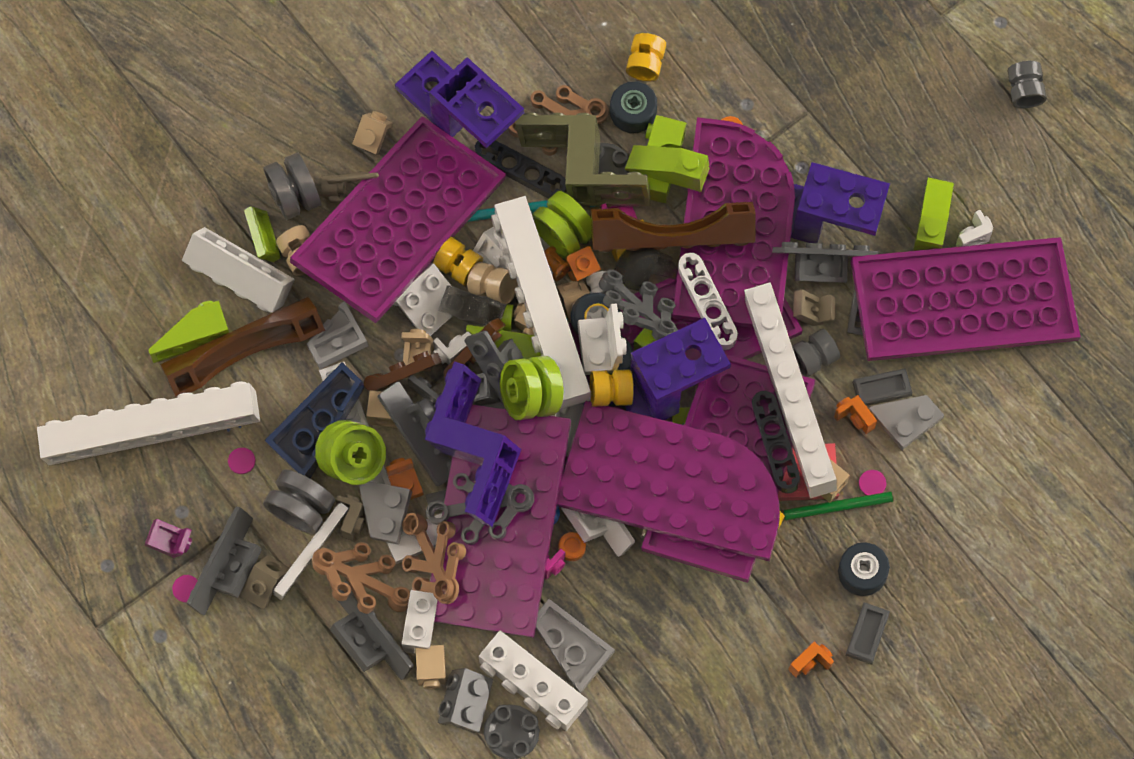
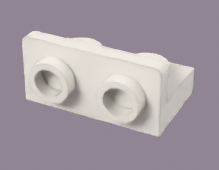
M410 591L402 639L404 652L415 653V647L430 648L438 602L433 593Z

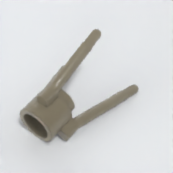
M366 171L345 175H323L321 181L322 195L329 196L330 202L341 203L345 199L340 197V194L345 193V182L378 178L379 174Z

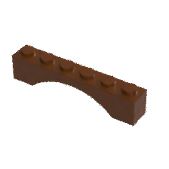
M753 202L725 203L715 212L689 223L658 225L638 220L619 208L591 209L593 250L601 252H611L614 249L637 251L641 248L662 250L674 246H680L681 248H692L695 245L718 247L721 244L744 246L748 243H756V212Z
M306 297L160 365L177 398L179 394L191 393L202 388L219 372L247 356L271 347L302 342L326 330L316 307L310 298Z

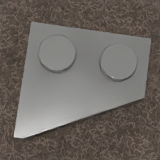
M371 481L359 485L370 537L373 540L399 545L403 531L402 523L407 515L412 491L407 488Z

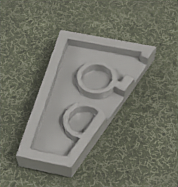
M550 599L538 611L536 630L575 689L581 694L613 655L615 649Z

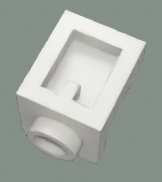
M981 210L976 211L972 220L974 226L967 227L960 232L956 247L982 245L989 242L993 225L988 216L984 217Z
M467 331L462 336L457 335L450 341L448 348L438 338L434 339L433 354L438 353L442 364L446 362L449 365L467 346L464 340L471 334Z

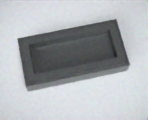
M906 368L853 379L852 382L856 396L859 395L866 406L910 397L913 394Z
M865 602L863 603L846 656L872 665L890 611Z

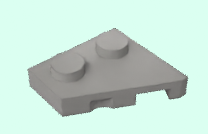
M345 301L338 306L339 311L331 320L327 319L323 324L326 331L313 336L307 343L308 349L319 369L368 346L366 338Z
M927 395L874 405L869 408L877 423L901 450L905 449L944 418V414Z

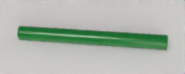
M890 491L831 501L830 503L825 502L784 509L783 514L785 520L890 503L893 502V496Z

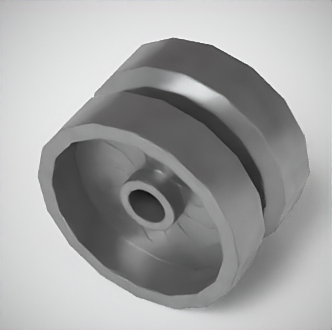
M298 152L285 158L284 164L288 175H286L282 166L277 162L263 167L271 195L286 220L300 215L297 198H299L302 206L308 211L321 206L315 184Z
M282 470L276 480L279 490L269 492L263 502L264 507L286 524L305 533L316 534L323 523L320 514L330 511L335 498L329 491L310 478L292 470Z

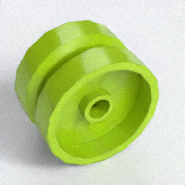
M557 191L547 200L548 208L544 206L539 207L532 213L538 235L550 247L554 246L556 253L566 259V256L580 250L579 243L587 244L592 240L590 216L571 196L562 191Z
M537 356L530 357L529 359L509 360L504 364L500 378L501 397L504 407L513 419L524 420L534 418L535 416H552L560 411L564 395L563 379L559 367L551 357Z
M341 420L328 425L321 432L315 445V458L319 468L327 476L351 485H361L373 480L381 472L386 460V446L382 436L375 429L350 420Z

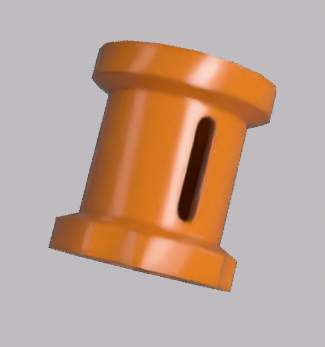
M551 246L544 253L548 265L553 272V280L559 281L567 274L570 267L568 262L556 253V248Z

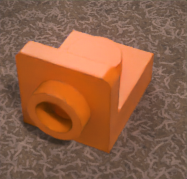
M586 246L566 256L571 269L567 272L571 281H579L601 270L590 246Z
M859 395L852 399L847 397L836 405L837 409L835 410L834 418L837 421L851 413L850 419L857 429L862 428L865 434L875 429L877 420Z
M398 458L390 462V465L386 467V473L391 486L410 489L412 491L410 500L423 496V490L415 472L412 459Z
M814 641L791 663L788 670L795 677L801 673L807 675L817 665L814 661L815 659L826 670H829L834 663L833 655L823 644L819 646Z

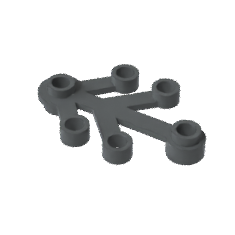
M608 270L603 273L599 281V287L606 292L603 303L608 307L611 304H617V308L623 310V322L652 330V336L655 340L678 331L675 324L671 321V314L676 306L671 299L661 298L657 306L660 318L653 313V298L658 290L655 284L648 281L643 282L639 293L642 295V301H640L622 284V275L619 272Z
M458 473L453 478V484L458 490L468 493L472 492L475 484L465 473ZM461 477L467 480L464 486L457 485V481ZM508 484L500 508H507L498 522H494L493 527H489V534L493 539H503L507 533V526L517 512H525L532 507L534 493L528 486L523 484L512 486ZM520 494L526 497L523 503L516 502V497ZM433 501L426 509L427 518L436 525L447 521L449 517L465 515L467 513L465 512V503L446 506L441 501ZM438 509H442L444 512L441 518L434 517V513ZM474 519L471 525L462 531V540L468 545L476 544L479 540V532L484 527V524ZM497 526L502 527L500 535L493 534V529ZM469 531L475 532L473 540H466V534Z

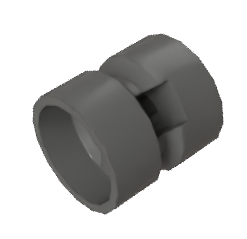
M1022 61L1008 68L1009 82L1013 87L1011 88V97L1014 107L1032 108L1043 104L1047 100L1045 85L1042 83L1043 72L1040 62Z
M820 329L810 335L808 342L801 340L792 346L800 372L805 377L820 371L822 364L828 366L840 359L838 347L825 329Z

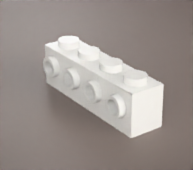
M205 227L192 234L182 261L188 264L192 270L204 273L211 277L212 281L216 284L230 288L238 297L249 299L257 304L259 309L271 313L284 305L295 280Z
M502 631L495 635L479 655L480 668L490 677L496 675L503 681L502 686L513 695L516 692L525 698L523 702L531 710L537 712L539 709L547 716L545 720L556 729L561 727L567 731L587 707V698Z

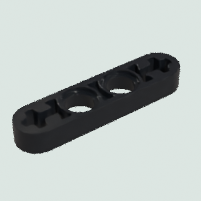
M496 140L489 145L492 153L487 152L483 155L481 148L486 149V147L479 141L476 142L475 153L504 172L512 180L548 199L557 191L567 192L566 179L559 173ZM512 157L517 161V164L513 168H506L502 165L504 158ZM535 169L539 172L540 176L536 180H528L525 177L526 171ZM544 176H547V183L543 182ZM556 182L560 183L561 190L555 189L554 192L551 191V185H555Z
M760 391L753 396L752 408L772 475L778 490L783 493H792L799 488L800 474L780 409L774 394L769 391ZM764 399L767 403H770L768 404L770 416L765 417L763 407L759 406L760 401ZM775 423L780 427V431L778 434L771 436L765 433V426ZM777 448H783L787 451L788 455L784 460L778 461L772 457V452ZM786 466L789 477L793 478L790 485L782 481L784 479L782 468Z

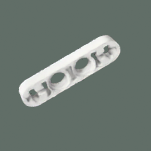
M686 253L679 260V274L701 319L706 318L722 349H730L736 343L737 329L700 256L695 253ZM686 262H690L692 265L696 264V278L693 279V274L689 268L684 269ZM706 284L709 287V293L704 296L696 294L694 291L696 285ZM709 307H717L721 311V315L716 319H711L706 315L705 311ZM723 323L722 328L725 334L731 333L729 341H726L724 338L719 339L721 330L718 325Z

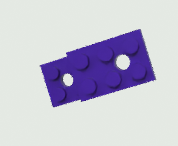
M431 51L395 84V89L434 125L452 137L464 127L486 148L524 114V108L468 57L456 68L452 69L436 53ZM430 81L438 83L431 91L425 89V85ZM486 106H490L494 110L490 116H483L480 112Z
M811 162L805 186L794 184L795 202L791 238L807 243H818L824 222L875 236L890 183ZM853 197H859L863 200L864 205L860 208H855L850 205L849 200Z
M706 318L696 321L631 353L630 370L633 378L632 405L619 406H622L629 412L666 420L679 413L681 391L731 367L729 359ZM692 348L697 349L701 353V357L697 360H690L685 355L686 351ZM611 401L608 406L614 407L616 405Z
M454 362L452 369H449L446 374V385L443 393L436 400V411L433 419L427 424L425 440L444 454L481 465L475 474L476 482L474 488L466 497L465 512L480 523L493 527L521 448L505 435L466 424L482 379L464 364Z

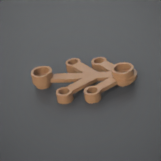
M566 85L558 87L556 98L560 103H572L579 108L577 110L570 111L546 97L543 91L537 90L531 94V105L534 108H545L552 113H562L564 115L591 114L592 110H598L600 112L599 115H596L598 124L604 122L608 117L609 109L604 101L597 98L588 101L572 92L571 88ZM565 91L569 95L567 97H561L559 94ZM542 97L543 101L536 102L534 101V98ZM514 122L508 128V131L512 136L519 138L517 131L514 130L516 126ZM542 147L543 153L548 156L554 155L558 150V147H554L551 150Z
M415 513L407 514L402 523L403 531L408 535L416 536L427 561L407 555L402 561V568L404 571L416 573L417 571L433 573L436 582H430L427 578L416 577L412 583V590L433 593L434 597L442 604L453 603L459 593V584L455 579L458 560H462L466 554V548L463 544L451 543L447 549L448 562L446 571H444L443 563L447 541L454 536L456 531L454 523L443 521L438 524V536L434 549L426 533L428 522L424 516Z
M357 543L354 549L337 553L327 548H321L314 552L312 556L313 568L317 573L326 575L333 589L332 595L336 600H347L352 589L358 601L357 607L359 611L369 614L373 611L376 600L373 596L366 593L363 587L365 586L387 597L388 605L392 610L404 612L408 609L410 591L407 588H392L368 576L378 573H391L395 566V560L392 556L383 555L378 562L350 567L344 563L353 560L359 562L367 560L371 552L367 544ZM338 574L346 577L350 586L345 582H341ZM363 602L369 603L370 606L365 605Z

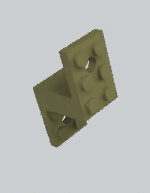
M529 112L516 120L515 125L521 147H567L566 189L568 195L580 206H600L605 203L607 206H650L651 196L647 175H642L639 172H629L627 175H616L612 172H602L599 174L601 138L596 115L589 113H578L577 115H564L562 113L538 115Z

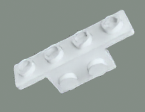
M567 460L564 462L562 475L564 473ZM561 507L584 543L603 535L618 557L622 556L635 543L634 538L623 523Z

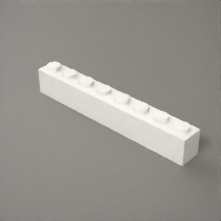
M526 196L495 204V215H491L495 231L500 230L503 238L499 240L503 255L508 254L511 263L507 264L508 272L511 279L516 278L518 287L515 288L519 304L524 303L527 312H523L527 328L532 327L535 335L531 337L535 353L540 352L541 356L551 357L560 369L564 388L563 403L560 410L584 403L585 401H591V391Z
M771 282L744 290L746 305L809 496L814 498L837 491L836 476Z
M235 382L230 385L231 387L222 389L211 387L205 389L203 393H182L174 399L158 398L145 405L129 404L124 407L125 409L117 411L105 409L93 416L76 415L69 421H48L45 423V426L37 427L40 458L48 465H54L260 422L256 390L250 383Z

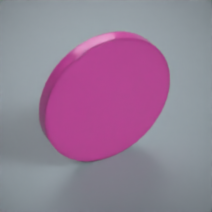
M237 448L228 457V465L234 473L246 474L255 466V456L247 448Z
M868 470L860 476L859 488L865 495L883 493L886 488V479L881 472Z
M183 575L177 578L172 587L175 598L187 603L190 593L198 580L191 575Z

